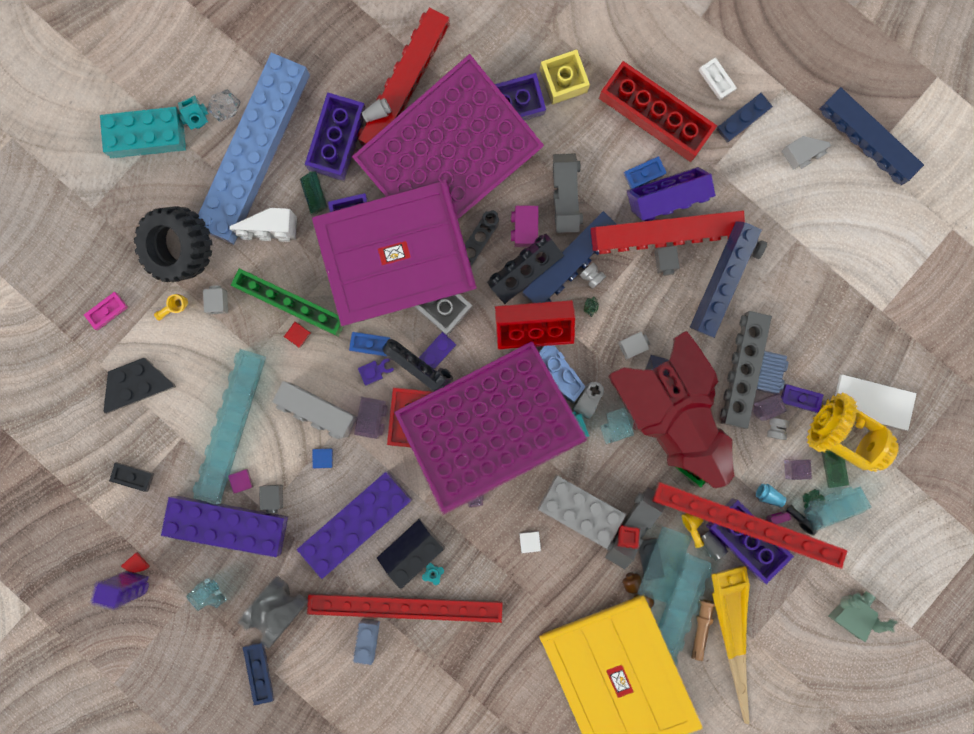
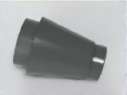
M711 531L701 536L710 557H713L715 561L728 553L727 546Z

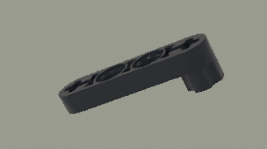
M494 210L486 211L483 214L482 219L465 244L466 249L473 248L476 251L475 256L469 258L471 267L499 225L498 213ZM493 217L495 223L489 224L486 219ZM478 232H483L486 235V239L483 242H478L475 239V235Z
M387 340L382 348L389 358L434 392L450 384L453 380L449 370L446 368H439L438 371L434 370L396 340Z

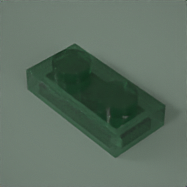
M311 171L300 178L310 214H318L327 208L317 172Z
M830 450L821 451L828 488L849 485L845 459Z

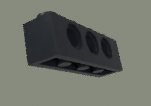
M545 233L537 237L530 247L524 248L514 260L508 261L502 270L492 274L487 283L505 305L565 255ZM543 252L541 257L536 258L538 253ZM528 265L525 270H521L522 266ZM509 277H513L510 282H506Z

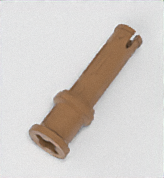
M699 599L701 605L699 615H696L698 624L691 658L703 661L709 627L714 621L712 616L715 603L710 600Z

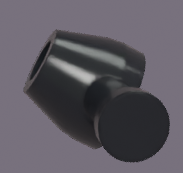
M792 504L785 510V512L790 513L799 522V526L805 532L813 536L818 532L821 519L817 515L811 513L804 517Z

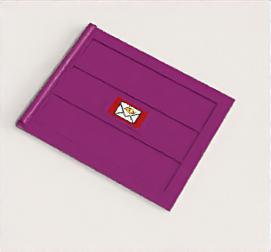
M447 180L312 217L341 327L477 289Z

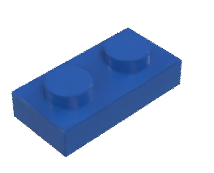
M659 156L624 172V176L631 189L647 184L667 174Z
M352 332L349 351L388 357L382 348L387 340L391 338Z

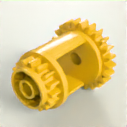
M843 392L841 394L837 393L836 396H832L831 400L827 399L826 405L822 404L820 411L812 418L814 421L809 425L811 428L807 431L809 434L806 437L808 439V446L818 452H825L826 449L830 450L862 470L877 472V470L882 471L888 468L895 460L899 450L898 443H896L897 438L892 435L891 430L856 409V401L848 394ZM854 422H856L855 427L859 429L865 427L870 430L860 441L855 453L840 444L849 434Z

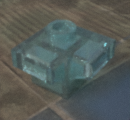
M625 407L606 413L608 423L600 425L605 444L634 435Z
M209 578L200 582L185 596L197 611H200L206 605L218 608L227 601L225 596L219 591V585Z

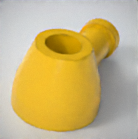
M180 294L170 295L166 300V306L154 313L155 318L160 321L171 312L180 313L184 311L188 306V299Z
M687 513L681 516L683 524L691 533L695 548L704 546V542L697 530L703 523V519Z

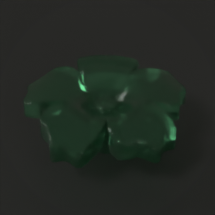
M816 489L809 491V494L804 493V508L806 511L814 510L816 513L821 512L823 508L821 504L826 503V498L823 495H819V490Z

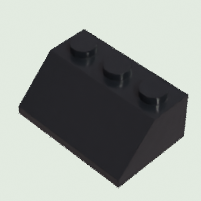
M419 518L377 557V560L389 578L401 590L445 549V546Z

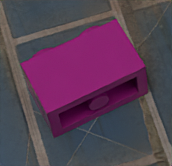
M515 205V211H511V223H515V230H511V241H515L514 247H530L538 237V206Z

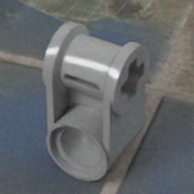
M598 382L588 383L572 410L590 419L604 393L603 386ZM597 386L598 394L591 395L592 391L590 388Z

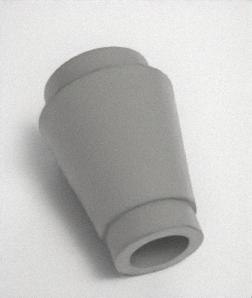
M379 98L366 108L362 115L365 121L369 122L387 117L392 111L387 100Z

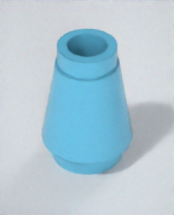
M761 484L756 491V497L761 502L783 507L786 503L787 498L770 484Z

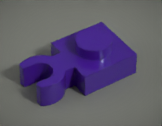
M390 359L382 360L380 365L373 361L358 368L365 386L383 379L381 373H392L394 371V368H385V364L390 362Z

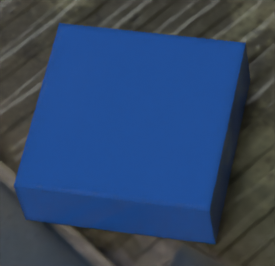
M312 449L313 469L333 468V449Z

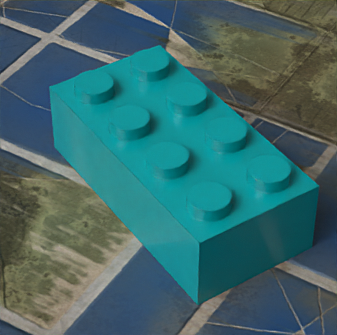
M177 107L100 115L103 153L112 159L186 151L184 124L179 117V114H181Z

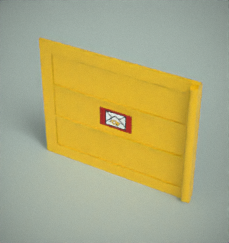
M644 595L545 632L539 636L582 734H689L703 729Z

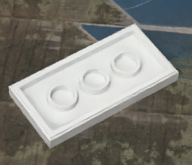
M846 375L839 376L835 396L837 393L841 394L842 392L848 394L856 401V409L882 425L908 431L917 393Z

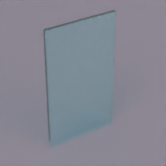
M662 526L638 594L665 603L668 602L691 541V536Z

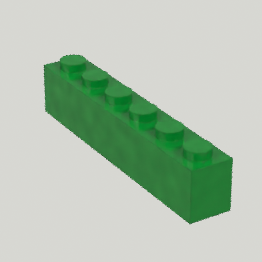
M240 268L231 283L232 287L337 337L340 336L344 327H341L337 314Z

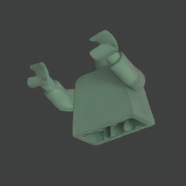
M867 591L862 596L859 593L843 596L840 604L828 615V617L864 642L867 641L871 630L876 633L886 631L894 633V626L898 624V621L892 618L888 622L880 621L878 613L870 607L876 597Z

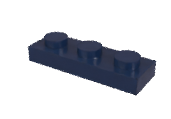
M759 93L721 123L716 130L729 143L773 106L762 93Z
M259 642L243 646L253 705L273 702L275 699L264 645Z

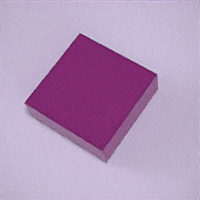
M248 469L228 475L234 494L253 488Z
M784 511L767 515L766 517L768 522L774 524L792 520L790 513Z

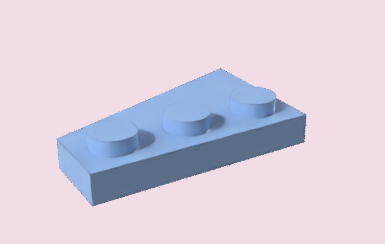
M555 345L544 346L539 352L562 395L574 403L584 390V384L564 359L565 357L558 351Z

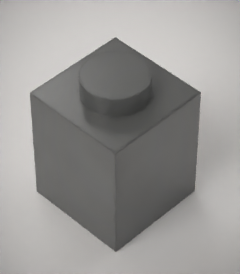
M677 246L661 247L654 251L657 274L663 273V276L675 274L674 272L680 268Z
M263 485L259 487L260 510H266V513H278V509L283 508V485Z

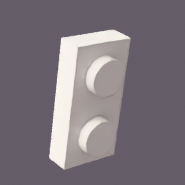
M716 57L699 68L698 71L719 101L737 89Z

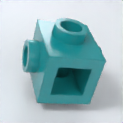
M195 95L178 103L181 113L179 117L184 125L188 124L191 130L194 128L199 129L208 122L207 115L209 112L204 103H199Z

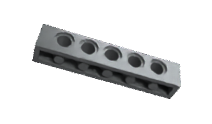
M748 311L740 318L739 326L742 327L735 341V344L738 346L731 360L734 364L732 371L730 370L727 380L730 383L729 388L724 393V400L726 402L720 412L721 424L742 429H748L772 319L770 315ZM750 328L756 331L755 337L749 335ZM746 346L752 349L751 356L746 355ZM742 365H746L748 368L746 375L741 372ZM739 383L744 386L742 394L737 391ZM735 402H738L740 404V410L738 412H735L733 410V404Z

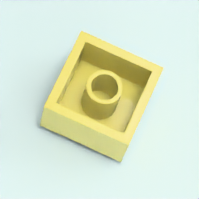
M577 50L541 62L540 72L552 105L588 92L590 84Z

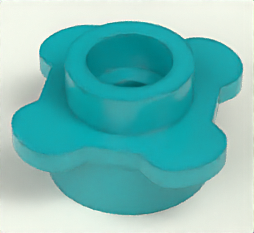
M429 563L426 566L425 574L422 575L423 581H430L434 585H439L440 577L444 573L443 567Z

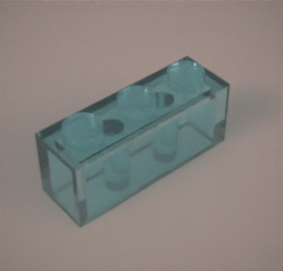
M850 486L841 490L839 495H836L834 492L825 496L823 501L816 499L809 502V507L803 511L813 531L816 532L862 514L872 507L861 487L853 489Z

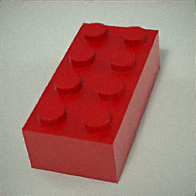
M573 300L495 306L498 350L520 348L532 341L535 347L574 344Z

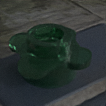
M594 296L593 298H587L584 305V312L592 317L599 308L598 299Z

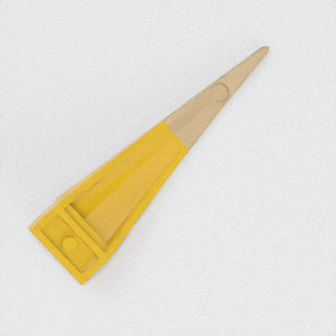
M738 566L711 574L714 587L712 595L745 724L749 725L746 632L750 584L746 566Z

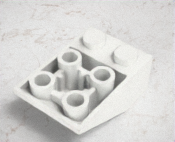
M269 208L231 225L230 230L242 240H252V237H255L262 241H271V238H275L281 242H290V239L296 240L297 217L290 209Z

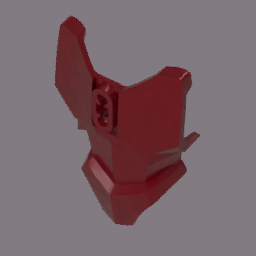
M687 331L673 338L674 343L669 360L653 370L623 367L609 374L612 385L616 388L633 419V429L640 431L645 436L657 439L667 454L668 466L688 470L704 480L712 488L727 486L735 476L732 452L733 439L716 426L711 411L716 394L715 386L719 381L708 359ZM664 369L668 371L667 377L663 375ZM673 386L677 387V394L673 392Z

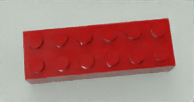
M625 61L621 62L599 96V99L689 162L693 161L717 127L712 121Z

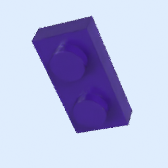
M442 332L419 358L435 370L455 348L456 344Z
M784 384L780 403L818 413L824 394Z

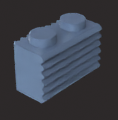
M768 351L764 352L757 390L772 394H779L783 390L785 381L782 378L784 372L788 369L787 356Z
M363 618L358 624L353 662L372 665L375 658L380 621Z

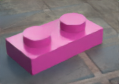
M113 292L86 312L84 316L94 330L98 331L126 310L128 306L117 292Z

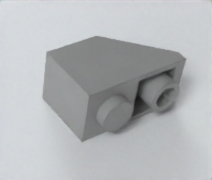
M802 136L787 145L782 150V153L793 170L799 166L802 169L811 163L810 160L816 157L819 159L827 154L826 149L831 144L827 141Z

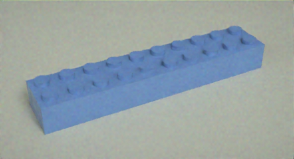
M271 52L199 211L198 218L204 220L206 223L205 227L209 229L210 235L233 245L235 244L238 236L230 230V226L245 220L309 79L310 74L305 66Z

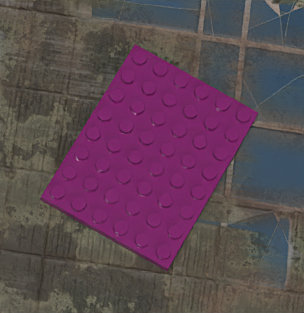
M469 54L352 157L386 197L447 180L456 216L459 219L543 148L544 144L471 54Z
M533 341L395 412L443 515L587 441V437Z

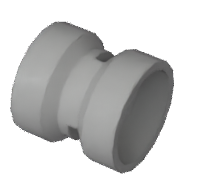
M594 262L580 274L582 279L589 280V286L592 289L607 277L603 272L598 273V266Z
M770 418L769 424L771 427L768 430L767 437L787 440L786 429L789 427L790 421Z

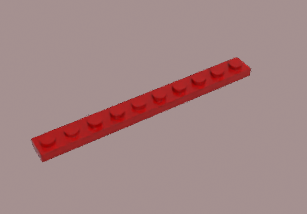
M660 482L657 485L652 500L840 569L843 568L848 553L846 549Z
M308 594L307 615L502 623L503 602Z

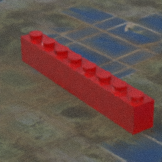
M430 7L426 13L423 12L418 29L415 28L412 32L410 44L406 45L402 51L403 57L400 62H396L392 77H389L385 82L383 94H379L376 99L385 98L392 112L387 117L369 121L365 127H361L358 133V140L361 145L367 144L405 110L450 26L448 16Z
M744 210L591 228L593 251H599V254L611 253V249L618 248V252L630 251L629 247L636 246L637 250L648 249V245L655 244V248L667 247L666 243L673 242V246L684 245L685 240H691L693 244L703 242V238H709L710 241L721 240V236L729 238L736 221L745 222Z

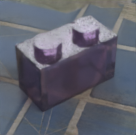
M361 397L354 435L379 439L380 435L383 436L385 424H382L383 416L386 417L388 412L386 401Z

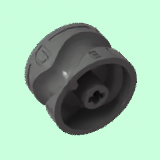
M277 576L250 605L238 621V624L242 625L246 631L250 628L259 629L262 633L260 642L269 649L307 604L308 600L301 594L291 597L288 584Z

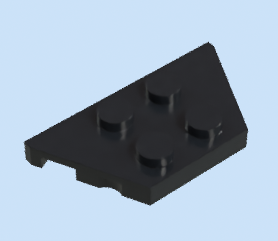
M141 358L110 370L107 375L104 414L175 388L176 385L167 379L159 369L155 368L147 358Z

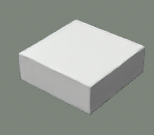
M539 531L519 533L521 553L541 551Z

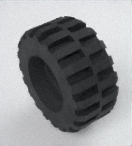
M180 206L157 208L146 213L138 224L140 226L136 227L135 233L137 235L134 237V244H136L135 253L140 258L138 259L139 263L145 266L144 270L148 274L152 273L151 276L167 283L178 282L196 277L205 270L204 267L208 266L210 262L208 258L212 256L210 246L213 244L212 239L210 240L209 238L211 233L208 228L206 229L204 220L199 219V215L196 212ZM170 228L177 234L180 241L181 252L178 260L170 254L167 248L166 237Z

